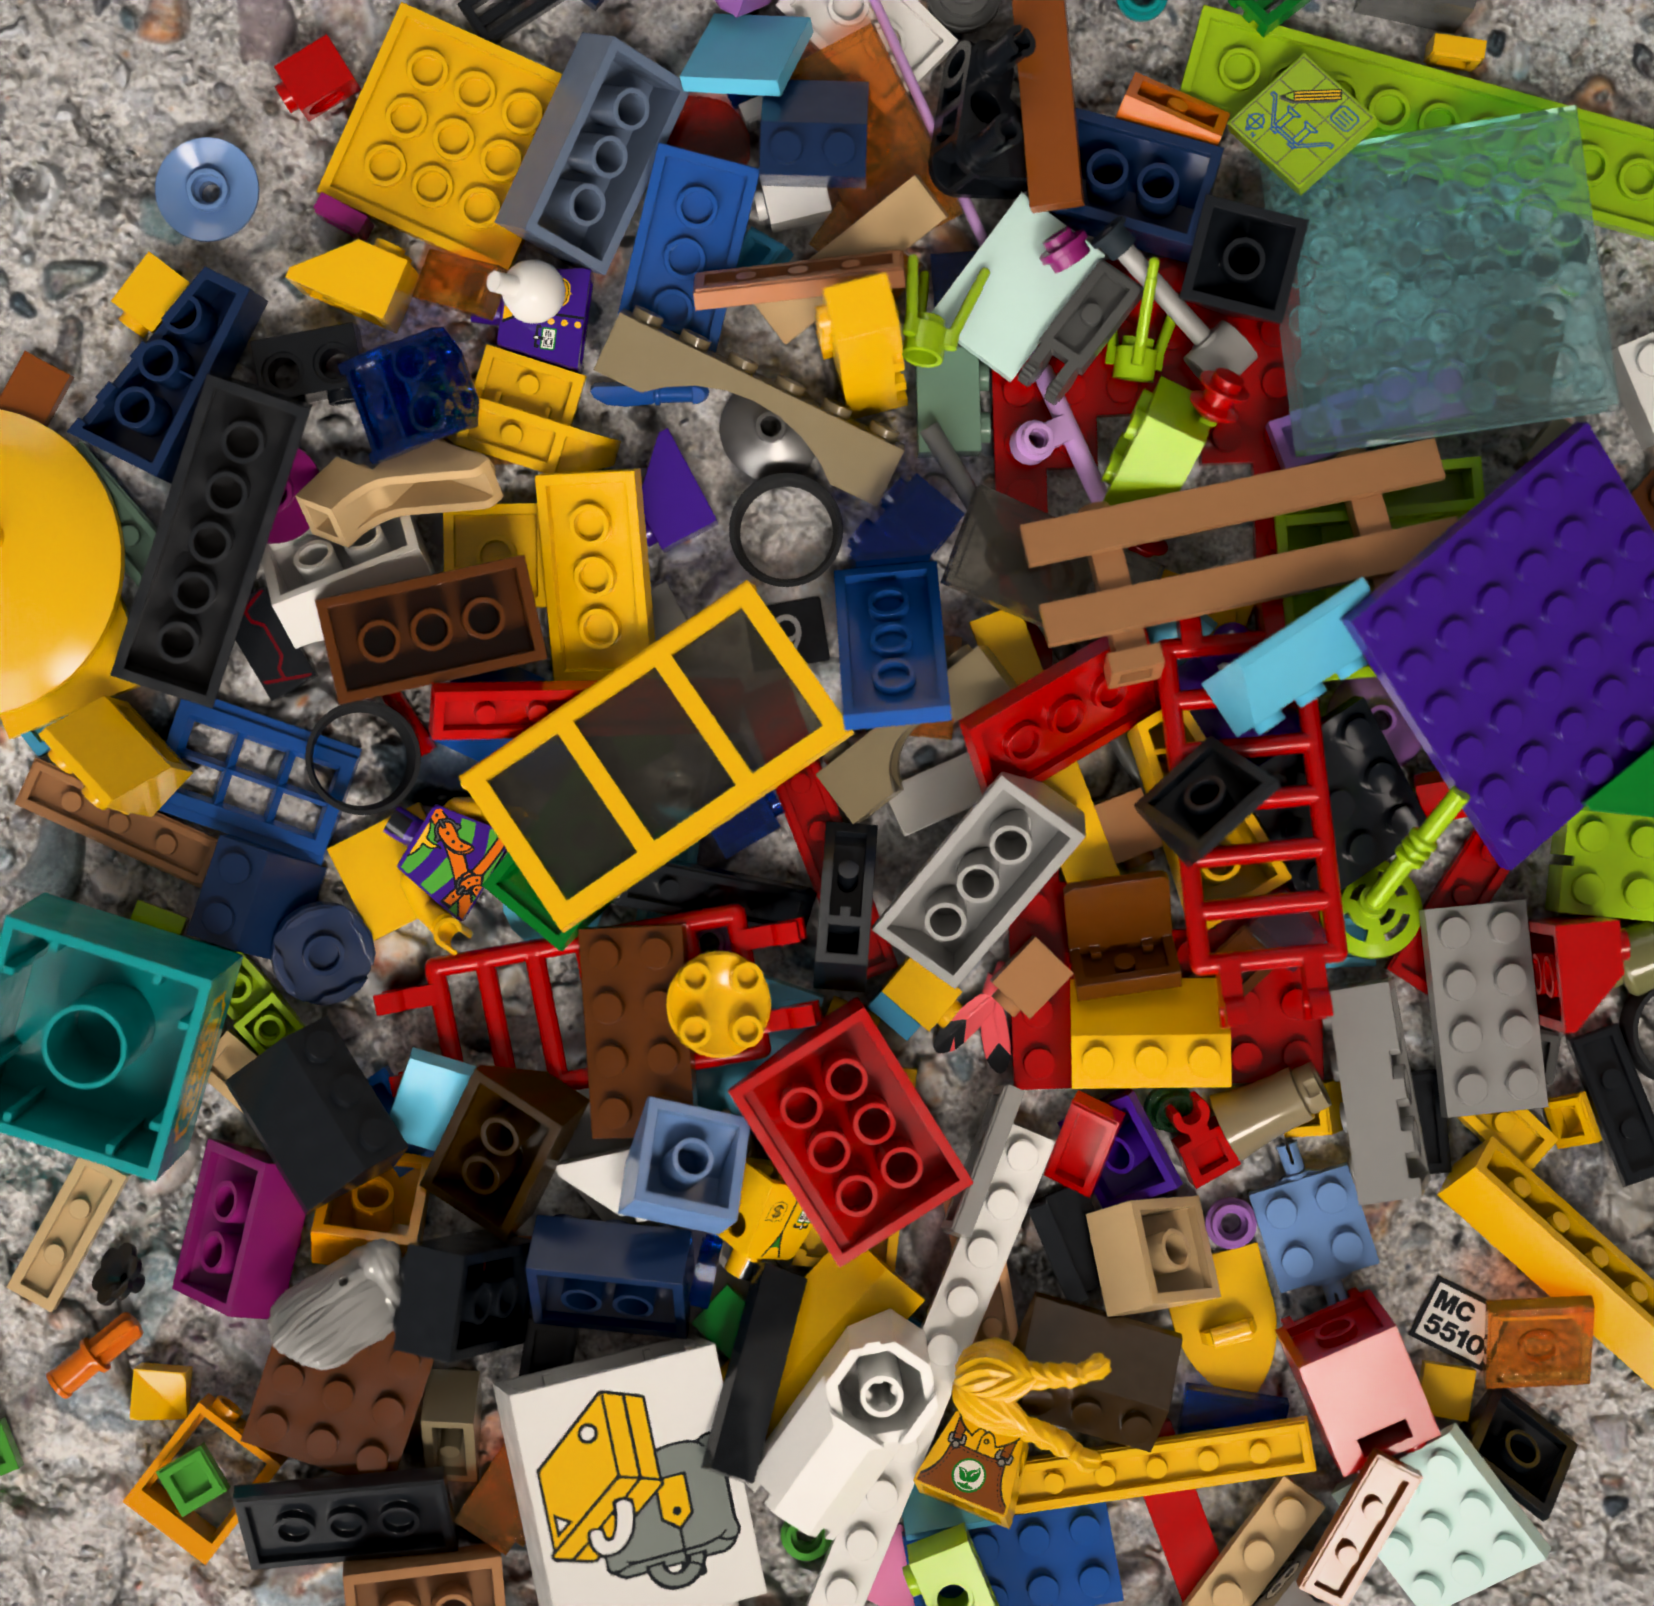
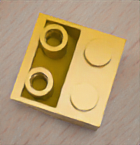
M105 695L46 726L38 734L51 748L48 756L53 763L68 774L74 773L85 785L81 789L83 795L94 806L103 811L109 808L118 810L125 815L133 813L153 817L193 774V771L128 702Z

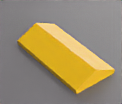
M871 1249L840 1268L828 1250L804 1276V1278H807V1283L766 1440L848 1326L888 1309L894 1310L908 1320L925 1301L924 1297ZM730 1359L720 1368L723 1383Z

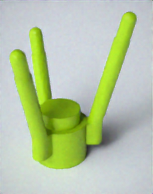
M915 254L909 255L906 284V317L902 331L905 335L902 352L903 359L916 366L931 368L942 364L945 351L957 350L960 333L990 276L988 268L984 267L980 270L951 327L947 329L945 327V320L941 316L927 312L930 274L928 271L923 270L918 275V256Z
M1152 257L1149 260L1136 336L1124 335L1122 345H1119L1117 330L1107 343L1105 364L1114 365L1113 378L1153 383L1155 371L1162 372L1164 354L1176 323L1167 314L1153 349L1154 339L1147 337L1159 268V259L1157 257Z

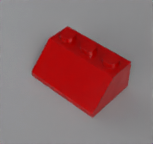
M1578 914L1528 919L1539 1025L1563 1033L1577 1032L1625 974L1624 961L1630 959L1628 932L1625 928L1620 929V920L1591 915Z

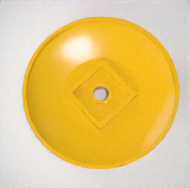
M0 409V715L28 707L59 690L79 673L98 650L111 627L118 609L125 573V546L118 511L110 491L88 458L74 444L51 428L23 415Z

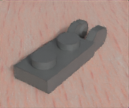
M1100 260L1041 336L1039 347L1022 368L1018 381L1027 387L1031 386L1039 379L1053 355L1065 365L1056 378L1048 385L1044 399L1052 405H1057L1073 386L1078 374L1081 376L1084 374L1142 299L1144 288L1105 260Z

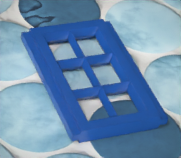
M184 699L180 700L166 744L181 760L184 758L219 770L221 775L213 798L180 787L159 809L160 811L319 866H323L325 857L328 854L327 848L331 845L342 811L328 804L319 794L287 783L295 758L305 759L306 746L311 731L216 699L213 709ZM194 722L234 735L225 762L186 748ZM320 735L315 744L313 762L335 770L328 793L335 799L345 803L363 749ZM245 739L285 752L276 779L236 766ZM232 775L273 789L264 816L223 802ZM283 793L323 806L314 833L274 820Z

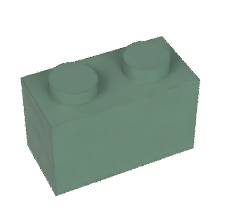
M957 347L956 351H945L943 362L937 367L928 368L915 365L917 458H935L919 433L935 422L939 423L959 457L979 456L982 451L981 443L991 442L990 412H980V391H989V366L963 347Z

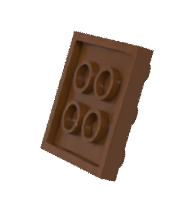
M394 1331L389 1333L384 1340L378 1341L359 1351L346 1363L327 1370H319L306 1365L302 1366L294 1359L279 1353L272 1345L241 1441L342 1475L397 1471L434 1359L393 1350Z

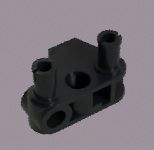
M1013 25L996 41L985 39L979 40L975 44L969 40H963L953 49L948 57L942 74L928 160V172L932 182L939 191L947 196L955 198L1016 199L1021 192L1024 193L1028 190L1021 109L1010 98L1014 66L1024 58L1032 55L1036 49L1035 38L1027 28L1013 38L1021 31L1022 25Z

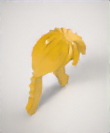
M997 1337L976 1342L962 1351L955 1364L956 1371L954 1374L956 1378L952 1384L953 1402L962 1417L975 1426L996 1434L1020 1437L1024 1443L1034 1442L1041 1450H1051L1054 1455L1067 1458L1070 1463L1077 1467L1079 1472L1091 1473L1092 1471L1100 1470L1102 1457L1099 1453L1083 1447L1079 1441H1076L1066 1431L1038 1418L1029 1417L1016 1401L1027 1395L1030 1390L1042 1391L1047 1388L1056 1389L1060 1387L1072 1389L1090 1381L1101 1380L1111 1372L1109 1359L1105 1358L1102 1353H1093L1085 1362L1078 1363L1077 1365L1067 1362L1060 1364L1047 1362L1041 1364L1029 1361L1011 1342Z

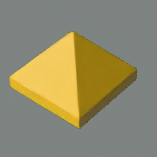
M1586 1091L1548 1098L1549 1107L1543 1109L1551 1132L1559 1139L1556 1142L1557 1149L1602 1141Z

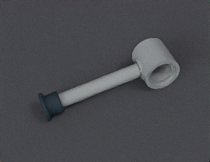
M1119 216L1098 233L1092 240L1091 246L1094 249L1100 247L1112 261L1118 259L1144 288L1149 261L1134 246L1136 239L1124 226L1126 219L1123 216ZM1158 272L1154 300L1194 343L1192 350L1184 356V361L1199 380L1203 371H1215L1216 368H1226L1240 376L1258 358L1252 345L1238 330L1224 320H1221L1214 328L1209 329L1186 302L1179 299L1177 292Z

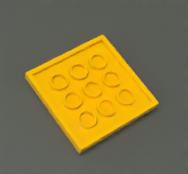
M401 2L317 188V193L320 195L323 192L369 218L490 272L499 271L507 273L514 266L525 240L496 224L494 221L562 74Z

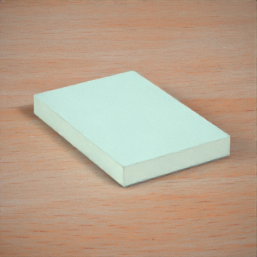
M1023 192L1020 193L931 312L941 316L945 320V327L949 329L980 270L984 267L988 268L990 276L960 333L958 344L1010 383L1040 344L1039 339L1100 260L1105 257L1104 253L1094 249L1085 240L1091 251L1083 259L1066 270L1055 274L1049 264L1043 265L1039 257L1046 251V248L1042 243L1048 237L1067 226L1048 211L1032 214L1029 197Z

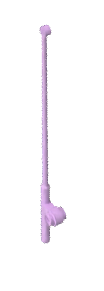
M869 0L932 140L935 119L881 1ZM958 198L978 245L981 247L988 238V235L971 198ZM1049 364L1036 381L1043 399L1048 385L1056 378L1055 372ZM1065 395L1057 405H1052L1044 399L1052 419L1047 422L1038 420L1027 421L1015 429L1009 443L1012 455L1022 464L1036 465L1050 456L1055 448L1065 445L1090 503L1103 502L1107 487L1101 481L1102 476ZM1029 438L1034 442L1035 447L1030 443Z

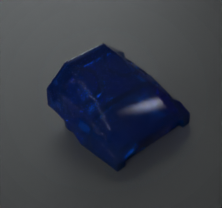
M444 327L429 328L409 337L378 346L338 364L340 374L347 377L372 450V453L368 454L372 464L396 458L438 439L478 427L480 401L462 350Z

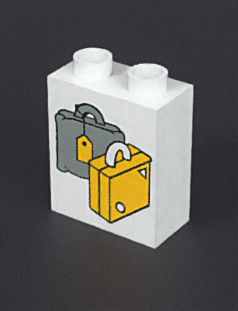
M690 1333L687 1339L670 1338L492 1383L539 1606H739L738 1601L767 1593L744 1483L701 1468L723 1387V1379L714 1343Z

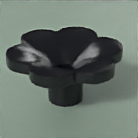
M125 1242L118 1249L111 1248L104 1254L101 1260V1268L95 1273L92 1280V1288L98 1292L97 1301L100 1304L109 1306L116 1299L124 1300L131 1292L136 1294L144 1287L145 1276L140 1273L142 1261L136 1257L137 1248L133 1244Z

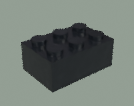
M482 1229L409 1243L400 1267L403 1284L400 1305L397 1307L393 1317V1330L395 1332L393 1350L452 1363L523 1344L525 1342L530 1307L525 1267L531 1239L512 1235L504 1242L488 1230ZM484 1262H486L485 1271H483Z

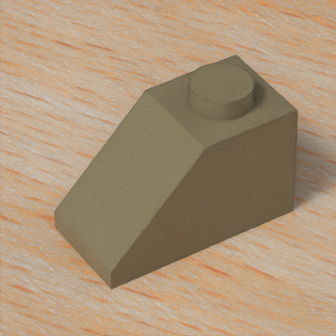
M459 1367L431 1369L425 1387L421 1415L425 1468L444 1466L447 1481L478 1482L482 1417L480 1371L465 1370Z

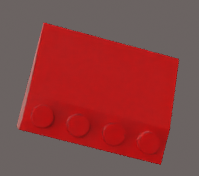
M858 997L823 1017V1020L817 1022L816 1026L808 1027L728 1089V1093L839 1268L974 1184Z

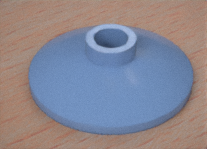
M201 137L180 144L166 156L156 176L155 197L162 216L175 231L196 241L215 242L235 235L251 220L259 201V179L252 162L238 147L218 138ZM208 185H217L219 187L220 194L215 201L206 202L203 200L202 193Z

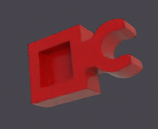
M1193 1091L1189 1094L1193 1102V1109L1190 1114L1182 1117L1172 1104L1166 1106L1165 1112L1168 1120L1177 1130L1182 1132V1134L1171 1139V1143L1189 1182L1197 1189L1241 1163L1224 1136L1216 1116L1214 1115L1210 1118L1209 1105L1197 1092Z

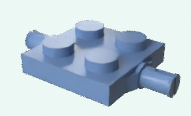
M1297 1140L1288 1141L1293 1162L1289 1159L1284 1143L1276 1146L1285 1175L1274 1184L1250 1191L1248 1195L1280 1293L1307 1285H1322L1328 1306L1336 1303L1334 1293H1337L1339 1301L1347 1299L1342 1279L1353 1271L1379 1264L1380 1261L1362 1206L1358 1203L1357 1190L1353 1183L1348 1163L1343 1162L1324 1169H1305L1298 1148Z

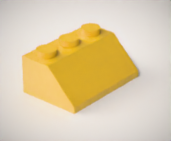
M1216 977L1182 978V987L1085 1001L1077 1000L1074 981L1070 979L1072 1089L1232 1087L1231 1028L1220 1029Z

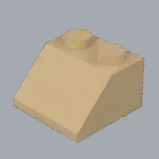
M1199 1195L1130 1200L1086 1214L1107 1317L1141 1314L1221 1297Z

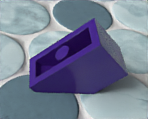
M666 428L659 432L643 482L642 491L647 544L651 547L659 543L665 554L719 524L669 429Z

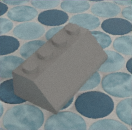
M1001 772L873 924L872 931L956 989L1086 837L1084 812L1043 782Z

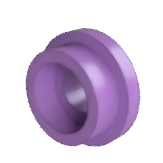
M1224 1197L1215 1201L1209 1207L1205 1216V1227L1209 1238L1216 1245L1225 1249H1238L1248 1244L1254 1237L1257 1229V1220L1252 1207L1247 1202L1237 1197ZM1229 1213H1234L1239 1217V1225L1233 1231H1225L1221 1227L1222 1218Z

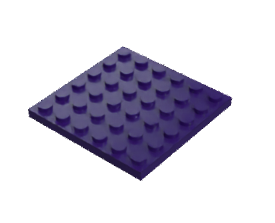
M1576 421L1340 619L1448 788L1451 789L1455 785L1459 790L1469 794L1470 800L1462 809L1501 868L1513 870L1584 808L1581 803L1588 796H1592L1652 746L1650 742L1654 740V532L1588 422Z

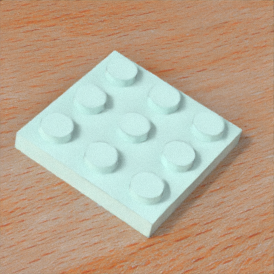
M1456 1423L1440 1430L1441 1435L1429 1440L1420 1450L1411 1453L1401 1452L1392 1456L1419 1470L1423 1479L1379 1552L1378 1557L1416 1606H1450L1546 1560L1552 1549ZM1358 1474L1338 1483L1332 1491L1331 1495L1339 1506Z

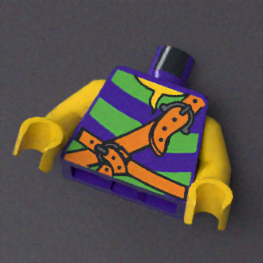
M453 797L444 806L435 804L425 820L398 806L384 827L383 833L408 847L397 865V868L403 872L400 886L415 916L433 933L436 944L449 953L456 955L458 951L451 946L452 937L457 932H461L470 939L473 936L472 930L460 921H464L484 890L483 883L502 861L507 849L472 797ZM503 803L520 829L527 818L539 822L540 817L536 813Z

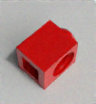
M327 34L273 66L282 82L274 87L290 113L300 109L309 122L362 90Z

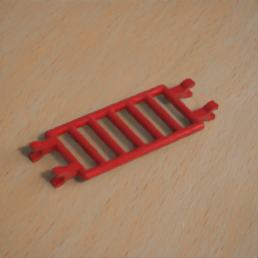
M1283 598L1256 604L1259 614L1260 631L1202 636L1201 618L1196 616L1176 621L1177 638L1162 639L1157 642H1160L1165 662L1161 677L1158 679L1168 773L1204 742H1186L1183 711L1217 708L1204 688L1180 690L1177 659L1249 652L1286 628ZM1318 697L1302 708L1298 706L1301 732L1218 739L1244 758L1303 753L1307 785L1280 787L1256 810L1310 806L1313 837L1215 846L1206 856L1189 868L1178 857L1190 967L1197 975L1216 974L1220 1029L1242 1027L1249 1024L1241 972L1300 966L1304 1021L1326 1019L1327 1017L1334 1016L1325 964L1343 962L1348 956V946ZM1316 858L1319 890L1204 900L1201 868ZM1322 911L1326 943L1210 953L1207 921Z
M729 904L611 925L686 923L689 960L701 955L697 936L698 931L727 926L732 953L740 955L754 964L753 949L798 943L802 939L807 938L803 917L748 927L746 912L739 904ZM579 935L563 951H559L545 938H538L459 952L456 955L448 954L432 957L425 964L427 984L385 990L381 994L373 995L377 1016L432 1006L441 1056L464 1062L447 976L476 971L494 1066L516 1068L497 967L526 962L546 1070L574 1090L589 1088L588 1068L570 1071L567 1069L546 958L576 953L581 979ZM819 999L771 1008L767 1026L759 1043L739 1054L724 1058L707 1057L695 1052L696 1070L767 1058L771 1053L769 1032L816 1026L817 1022L823 1020ZM404 1070L398 1072V1075L389 1077L393 1098L396 1096Z

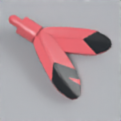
M1004 961L997 962L993 973L988 972L982 993L967 1002L944 1029L942 1027L939 1029L934 1041L935 1052L947 1053L956 1050L981 1026L983 1049L987 1062L997 1073L1001 1074L1006 1071L1012 1055L1011 1039L1005 1010L992 997V994L998 988L990 981L1005 964Z

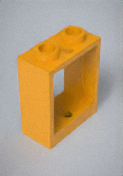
M210 1393L198 1402L123 1500V1503L204 1565L208 1563L239 1523L235 1506L218 1528L214 1527L195 1511L182 1517L166 1489L157 1483L159 1477L156 1471L174 1460L205 1418L266 1463V1466L252 1484L270 1482L288 1459L287 1456L242 1442L241 1438L246 1425V1421L241 1418L243 1411L230 1399L222 1395H218L215 1398Z

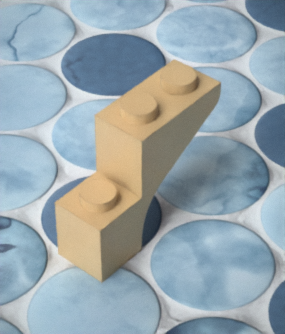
M415 431L405 438L373 470L367 465H358L335 457L295 495L312 534L347 548L372 528L396 517L488 509L496 505L504 496L495 476V466L484 454L476 451L471 452L449 444L443 439H434Z

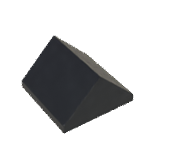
M1206 194L1179 299L1224 316L1282 324L1309 220Z
M1210 735L1133 806L1189 868L1206 856L1281 786L1275 778Z
M1496 1381L1471 1410L1468 1422L1463 1421L1459 1428L1514 1500L1544 1522L1550 1518L1578 1444Z

